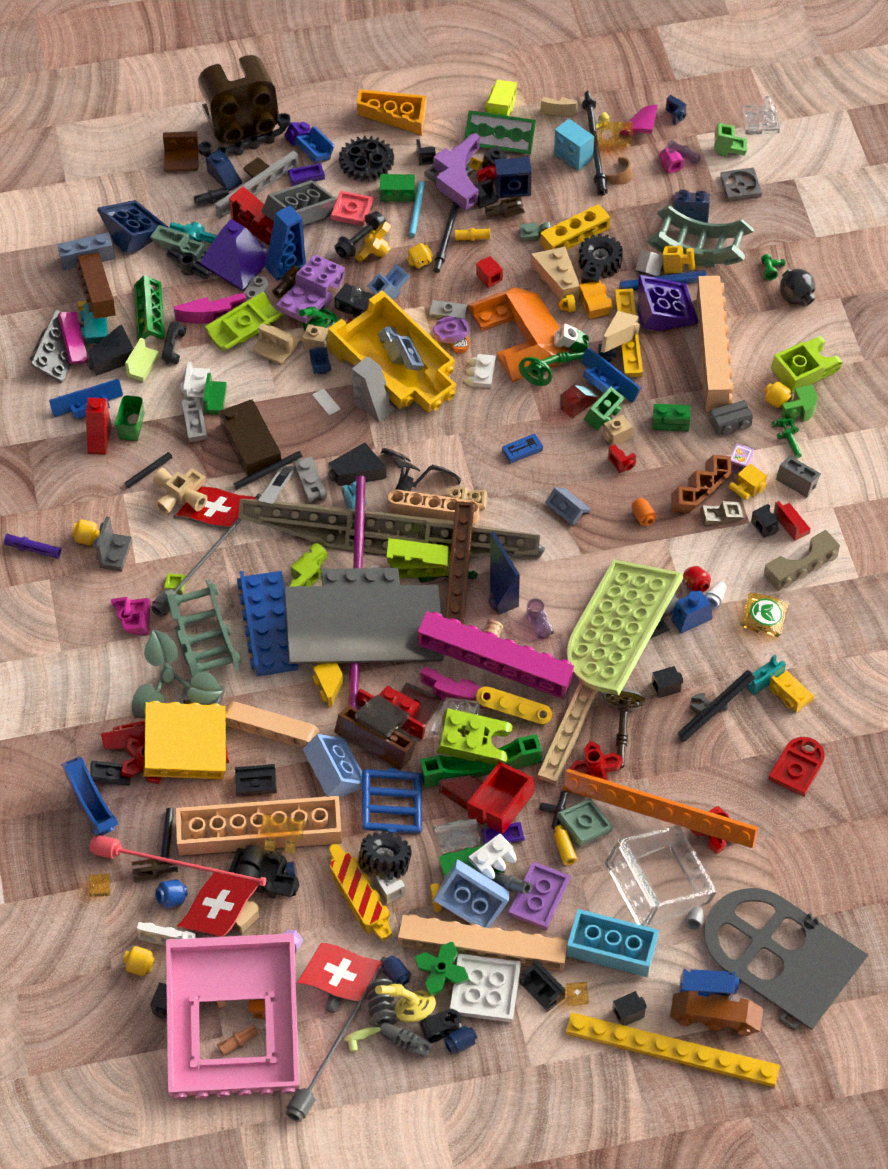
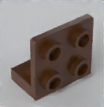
M197 131L163 132L164 171H197L199 169Z

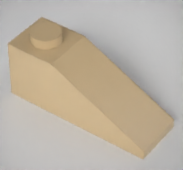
M617 311L603 336L601 352L605 353L632 340L634 334H638L640 324L637 323L638 316Z

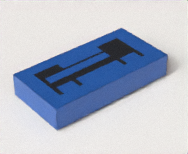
M534 433L502 446V451L511 464L543 451V445Z

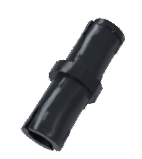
M227 187L208 190L206 193L194 195V203H197L196 206L209 202L211 204L215 203L216 200L223 199L229 195V191L226 190Z

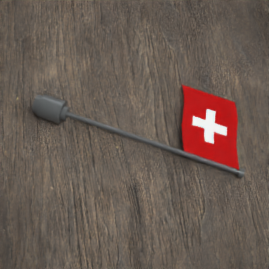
M201 486L196 492L207 495L205 506L200 511H196L186 502L174 515V518L190 519L210 526L229 528L173 590L175 595L242 520L238 518L240 499L259 500L262 496L258 493L255 497L234 494L218 488ZM164 589L152 602L151 610L159 617H163L170 612L165 591L171 589Z
M320 943L296 984L311 986L334 997L358 1003L309 1087L297 1089L287 1105L286 1115L292 1120L301 1122L302 1119L306 1118L313 1106L315 1098L311 1090L368 994L366 990L367 985L375 981L382 970L381 965L387 959L386 957H382L379 961L360 956L337 945Z

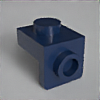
M670 95L666 99V111L673 115V124L676 125L685 119L687 104Z
M326 346L309 349L310 362L314 374H325L332 371Z

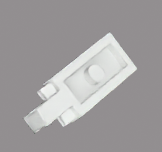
M139 922L137 926L139 940L166 946V940L196 938V934L189 931L182 932L171 927L156 926L153 923Z

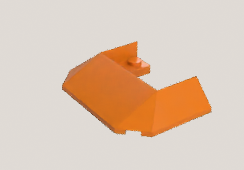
M513 287L466 304L481 332L514 320L527 342L497 352V358L512 383L524 379L519 371V363L523 358L534 357L542 360L556 355L558 352L561 353L568 350V347L563 345L560 348L554 346V333L560 327L538 293ZM526 361L525 367H529L531 362ZM555 362L548 366L549 368H553L558 365H561L562 363Z

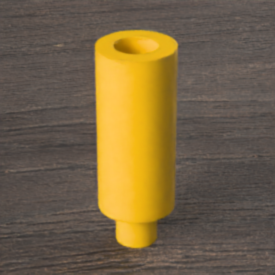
M558 825L555 827L554 839L563 865H572L577 861V857L568 831L564 830L562 825Z

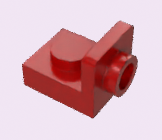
M616 444L609 447L608 459L619 473L629 471L636 465L635 453L625 456L623 450L619 449Z

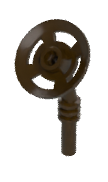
M621 691L619 696L608 693L606 701L617 706L620 710L616 746L617 755L623 758V764L620 768H624L625 747L628 746V734H626L628 711H630V708L643 706L645 698L635 693Z

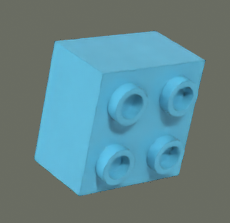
M570 119L555 129L554 154L557 157L563 159L578 171L593 160L594 136Z

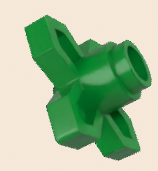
M454 942L442 945L438 958L427 952L415 956L418 970L430 973L425 982L430 996L441 993L444 984L447 982L458 986L469 980L465 968L453 964L458 956Z

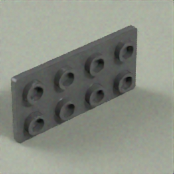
M55 310L49 324L41 332L30 360H32V367L59 382H63L71 364H69L58 318L60 311Z

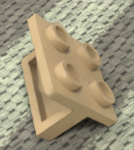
M262 323L258 328L259 341L252 350L254 353L283 365L300 344L301 339L275 326H267Z

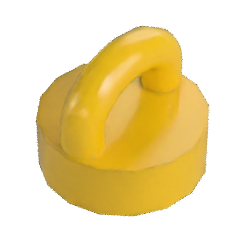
M570 294L561 299L558 304L559 309L568 311V313L575 312L574 296Z

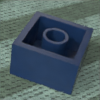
M529 157L495 160V189L498 199L531 196L532 171Z

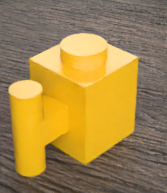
M665 246L662 254L664 273H682L684 264H688L689 270H694L693 248L686 249L687 254H683L682 246Z
M749 464L738 473L737 483L732 482L728 488L747 501L750 496L754 498L758 493H762L766 489L767 475L752 464Z

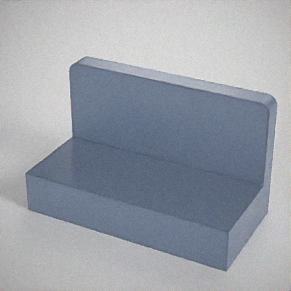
M554 488L545 502L571 525L577 523L582 513H589L591 511V508L566 488Z

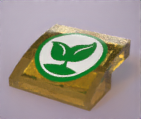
M750 592L740 625L756 633L762 630L778 638L782 633L789 603L768 595Z

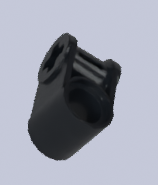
M447 1009L443 1012L429 1015L419 1021L425 1040L429 1043L440 1041L462 1027L460 1013L455 1009Z

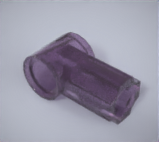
M537 598L529 600L526 618L531 622L537 638H548L554 633V630L544 610V603Z

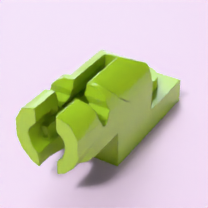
M314 543L308 549L310 553L304 552L292 564L291 575L294 580L289 586H313L321 578L320 566L328 558L326 556L328 553L321 545Z

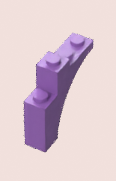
M475 133L466 138L459 146L454 147L452 151L445 148L434 156V169L439 172L437 176V189L465 210H468L478 202L479 189L472 184L466 173L468 161L480 146V137Z

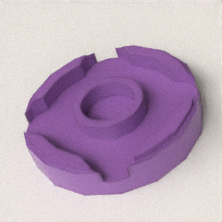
M456 316L442 318L436 322V326H433L434 338L442 343L458 342L465 338L469 332L467 321L461 317L457 319Z

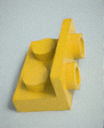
M785 671L777 678L775 676L770 678L769 688L775 696L780 697L784 704L795 713L813 701L814 695L788 671Z

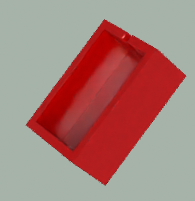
M499 762L467 802L468 818L482 825L487 823L488 828L503 834L535 793L534 777Z

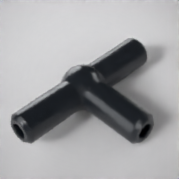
M566 791L560 793L557 805L540 804L539 809L541 811L555 813L551 825L552 829L560 825L557 814L565 810L568 792Z

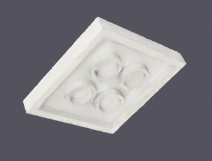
M458 954L457 965L465 968L469 980L458 986L454 984L450 1009L457 1010L460 1016L513 1023L521 962Z

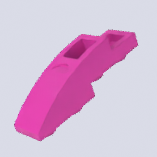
M240 293L209 302L208 297L180 304L173 307L175 319L185 323H211L246 302V297L244 293Z
M424 666L421 670V683L433 688V697L462 707L487 708L481 706L476 701V692L481 687L474 681L461 678L459 683H456L454 679L446 678L434 669ZM486 692L483 694V698L488 700L490 695Z

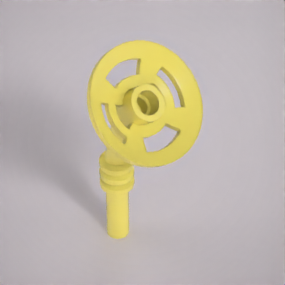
M400 984L379 985L375 988L377 994H388L391 997L402 996L396 1003L394 1011L396 1012V1017L403 1022H417L426 1018L432 1013L436 1005L434 996H430L427 991L411 992ZM426 1001H428L429 1003L427 1007L422 1011V1009L426 1005ZM407 1010L410 1012H414V1014L406 1015L403 1014V1012Z

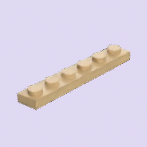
M581 681L538 773V779L557 785L598 693L597 690L586 686Z

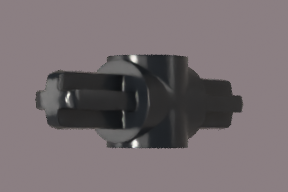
M174 249L167 250L166 257L176 262V266L181 269L182 274L186 276L196 274L202 279L209 278L210 271L200 265V262L195 259L193 253L185 252L181 254Z

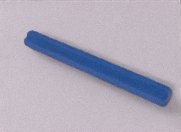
M702 270L656 276L655 278L692 283L698 282V276L707 275L706 271ZM638 279L621 281L620 289L638 290Z

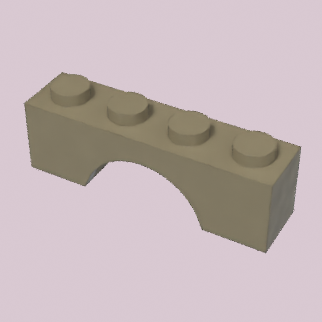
M824 530L811 538L809 545L810 554L800 560H789L779 556L765 564L764 576L777 591L787 588L797 579H803L809 572L820 569L826 562L835 560L838 557L840 544L827 530Z

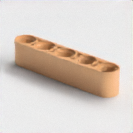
M393 490L388 495L389 510L393 514L454 521L455 502L475 503L473 524H476L479 520V505L475 501L403 490Z
M234 701L229 702L225 711L227 726L299 748H304L319 734V729L313 724Z

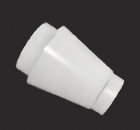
M721 581L716 582L704 595L709 601L711 609H716L722 605L727 586Z

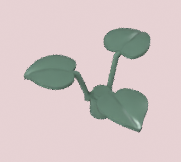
M153 630L145 645L144 656L151 665L160 666L158 669L159 683L156 690L151 684H144L136 690L132 699V712L135 716H145L144 708L146 702L158 701L165 703V698L159 691L163 682L170 683L174 679H177L189 688L187 697L193 703L207 704L214 701L221 695L222 688L215 677L207 672H199L193 675L190 680L191 684H188L175 674L173 667L167 664V662H173L177 659V646L166 634Z

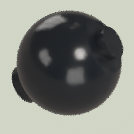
M788 269L782 274L780 292L786 301L792 304L801 302L806 307L816 299L813 295L816 287L815 280L808 271Z

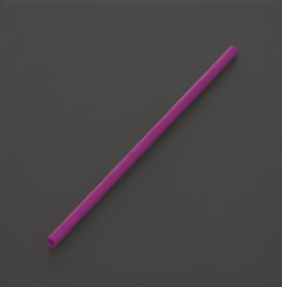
M364 476L356 477L353 568H363L366 483ZM350 663L348 705L358 710L359 663Z

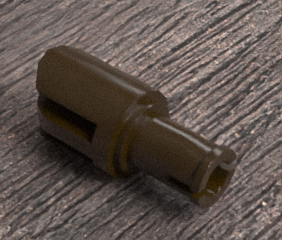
M521 196L501 200L499 205L485 207L486 217L498 215L510 217L525 213Z
M293 265L281 277V283L272 290L275 297L280 299L288 290L295 286L296 273L301 268Z
M155 859L131 862L132 866L152 864L150 867L133 869V874L153 872V875L134 877V882L158 879L160 874L178 872L177 866L169 867L176 864L159 862Z

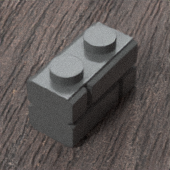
M745 400L712 409L709 416V421L712 427H714L716 435H728L738 429L745 430L752 425L753 414Z

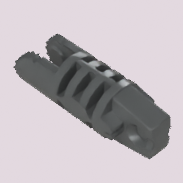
M390 1023L381 1025L380 1031L383 1037L392 1041V1044L427 1058L433 1046L419 1035L403 1027L398 1028L392 1024L390 1025Z

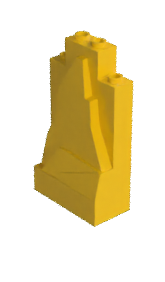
M383 290L369 299L368 310L347 324L341 319L328 328L327 349L340 362L346 360L356 366L368 356L381 366L386 385H384L385 391L390 393L391 397L389 399L399 409L409 406L414 400L429 414L433 410H438L445 401H450L455 396L457 384L448 377L454 371L455 360ZM390 326L391 329L395 327L400 336L410 337L424 367L421 370L407 369L404 364L392 363L386 350L383 348L384 343H381L377 336L378 333Z

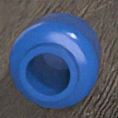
M178 879L161 882L155 891L158 904H161L164 908L182 905L185 897L188 895L187 887Z

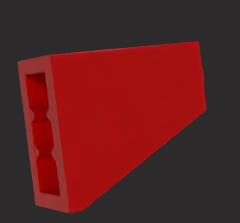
M88 397L85 412L88 454L106 455L112 427L107 398Z

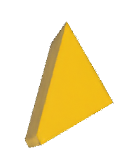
M472 157L468 166L478 171L482 166L483 160Z

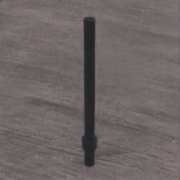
M454 201L439 252L435 256L433 269L435 273L440 272L442 264L446 259V249L459 205Z

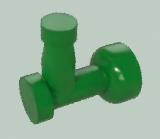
M769 254L763 255L761 261L765 265L764 278L766 280L776 279L778 272L772 266H785V259H772Z

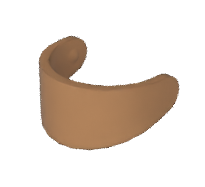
M619 157L618 162L627 166V168L621 173L607 174L606 176L608 182L622 185L630 182L634 177V173L629 159Z

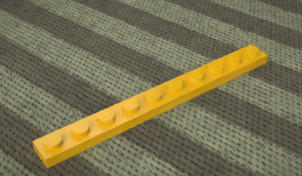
M571 1012L566 1029V1035L775 1088L780 1067L778 1064Z

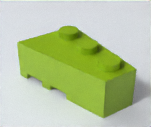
M388 538L387 560L390 568H398L399 578L449 576L451 553L448 546Z

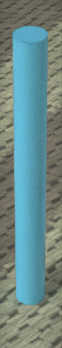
M423 181L418 182L408 234L412 238L415 237L425 187V182Z

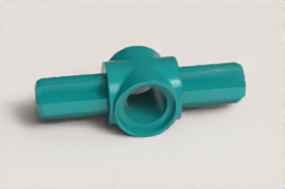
M191 222L185 226L171 223L169 227L170 229L189 234L191 240L198 242L204 241L212 244L217 237L215 234L205 232L204 227L198 222Z

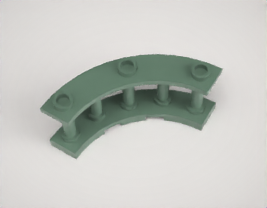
M669 205L657 212V215L664 221L660 231L649 236L647 243L663 253L665 246H682L683 254H687L686 249L693 248L695 265L715 267L716 264L727 266L744 260L745 254L739 250L742 237L754 232V229L743 219L725 224L697 221L679 213ZM670 224L681 229L677 241L666 235ZM687 232L699 236L695 248L683 244ZM706 237L719 238L715 249H703ZM726 238H734L731 246L723 248Z
M210 579L206 580L207 588L183 595H175L172 589L165 591L171 616L174 621L177 620L178 626H175V630L186 664L190 667L191 677L196 673L231 663L235 670H239L238 663H241L238 651H234L229 640L230 630L228 624L224 625L215 596L218 595L216 584H212ZM210 595L213 609L186 617L180 615L178 606L181 603ZM216 616L219 629L194 636L186 635L184 627L187 624ZM219 636L223 638L224 646L196 653V651L192 652L190 647L194 643ZM227 652L229 655L227 657L205 662L202 664L199 662V660H203Z

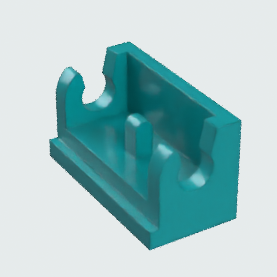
M773 655L768 663L753 672L755 678L746 686L753 695L768 687L772 676L777 678L785 672L786 663L782 660L778 664L776 655Z

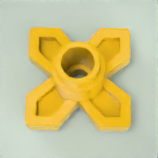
M385 221L376 231L372 230L368 233L364 240L365 244L359 249L355 259L361 262L370 252L377 257H385L391 247L388 246V242L383 237L391 225Z

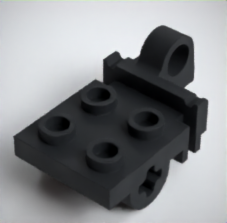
M247 845L245 849L237 848L228 872L259 879L261 877L266 878L265 886L259 885L254 892L264 894L266 890L269 898L275 899L276 895L292 897L297 894L300 886L297 877L283 874L287 860L280 852H277L276 855L274 851L266 853L264 849L256 845Z

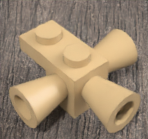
M165 468L159 469L154 475L153 483L166 488L167 494L154 502L155 506L161 513L168 515L176 502L183 505L187 501L196 511H200L207 502V495L196 491L207 481L206 477L193 468L185 475L177 471L173 476Z

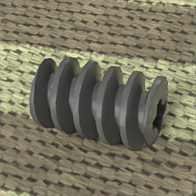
M389 979L375 980L366 987L367 999L369 1001L368 1007L370 1009L369 1015L371 1016L370 1023L375 1027H381L384 1023L394 1025L397 1022L396 1019H393L396 1016V1012L393 1011L395 1004L391 1003L394 1001V997L375 992L376 986H389L392 984V981Z

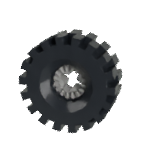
M598 234V237L591 235V239L587 237L585 242H581L578 257L580 269L584 271L585 264L602 267L601 276H603V279L607 278V275L610 277L614 276V272L617 274L619 268L621 269L623 248L620 246L619 241L616 242L615 237L610 239L607 234L605 237L602 234Z
M373 832V836L368 834L366 838L362 839L358 864H360L361 869L365 868L364 872L366 874L372 873L371 876L374 878L380 876L382 880H384V877H387L388 880H393V877L398 879L408 871L412 854L411 846L408 845L406 840L402 841L401 836L395 837L393 833L387 835L386 832H381V834Z

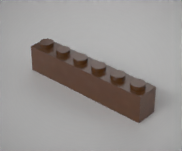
M99 253L79 255L76 269L89 313H93L94 319L116 316L114 299Z

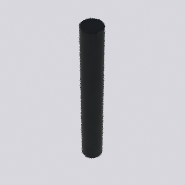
M167 452L124 482L125 486L130 488L172 459V455Z
M166 808L161 857L168 859L174 815L173 808Z

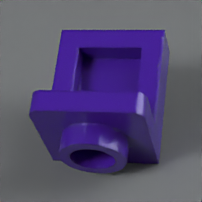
M291 122L284 137L292 146H295L296 136L309 135L310 125L306 122Z

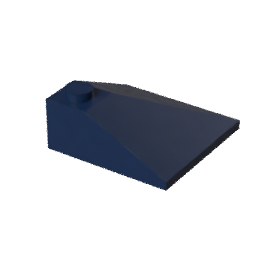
M136 200L97 208V212L114 243L125 253L139 251L151 243L153 240H151L150 236L159 225L169 228Z
M493 531L490 538V598L488 602L490 607L495 609L498 615L519 607L520 574Z

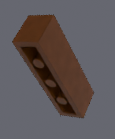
M350 705L338 714L334 730L336 734L399 769H402L411 760L415 741Z

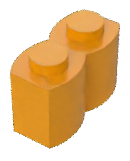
M601 281L598 283L588 282L579 284V296L588 318L593 319L610 315L612 302L606 296V286L602 285Z

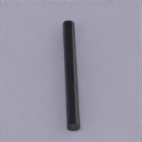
M297 451L233 483V485L238 490L303 456L300 451Z

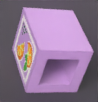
M736 444L731 455V473L738 475L747 465L752 463L754 449Z

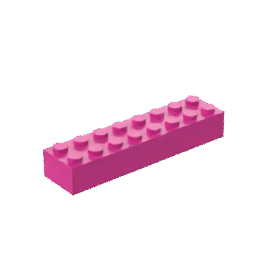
M426 611L418 630V645L561 699L565 698L572 681L574 665H571V662L565 659H555L549 653L536 652L530 646L517 645L511 639L504 640L498 638L492 632L485 633L479 631L477 627L463 625L456 619L444 618L437 612Z

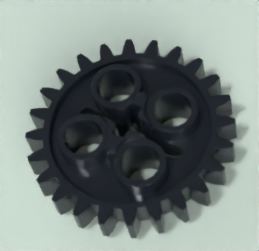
M364 135L363 139L357 137V141L350 139L351 144L345 143V147H341L342 152H339L340 169H343L344 174L348 173V177L354 176V180L360 178L361 182L364 179L370 182V178L376 181L377 176L380 177V174H388V170H392V165H394L393 148H390V144H385V140L379 141V137L374 140L373 136L367 139Z

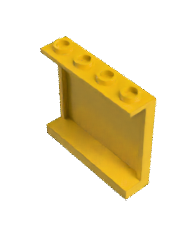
M146 702L144 708L145 756L143 776L224 779L226 772L225 706H220L219 704L200 705L199 703Z

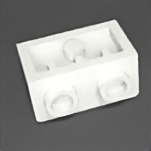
M192 362L187 363V368L183 370V379L185 381L181 383V393H184L185 400L191 401L194 398L200 397V402H203L207 373H211V369L192 368Z

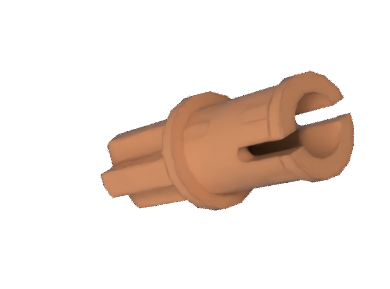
M251 1025L237 1034L234 1032L231 1037L218 1043L217 1046L222 1055L226 1056L238 1047L242 1048V1044L257 1036L259 1031L255 1025Z

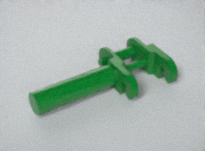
M781 418L777 420V423L773 421L771 423L772 427L781 426L785 429L782 435L780 433L777 434V438H786L795 458H800L802 453L793 434L799 431V428L794 426L795 419Z

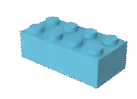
M578 909L568 940L566 956L648 978L658 942L659 930Z

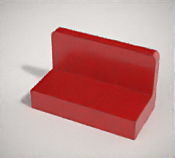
M780 501L775 502L773 513L794 541L810 534L811 528L790 502L782 505Z

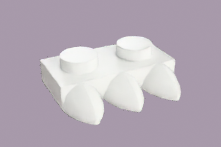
M478 354L477 357L469 359L467 363L473 367L467 369L466 373L472 377L465 379L464 382L472 387L491 388L496 356Z
M499 834L471 854L469 861L482 875L489 879H494L495 873L492 867L505 871L506 866L503 859L516 863V855L513 851L514 847Z

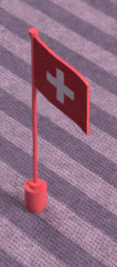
M99 835L98 837L94 836L90 842V852L96 856L115 859L120 853H126L212 872L213 874L200 889L190 910L177 925V927L224 937L235 924L247 900L259 885L265 886L266 878L264 877L259 879L122 849L119 840Z

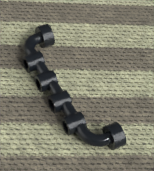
M287 113L279 114L277 116L279 128L272 130L270 133L259 136L251 135L248 140L238 141L229 147L221 146L217 151L220 150L228 157V154L233 152L235 155H242L246 147H250L253 150L258 149L259 143L263 141L267 144H272L275 141V137L281 135L290 126V115ZM204 141L199 144V153L207 158L215 153L210 142Z

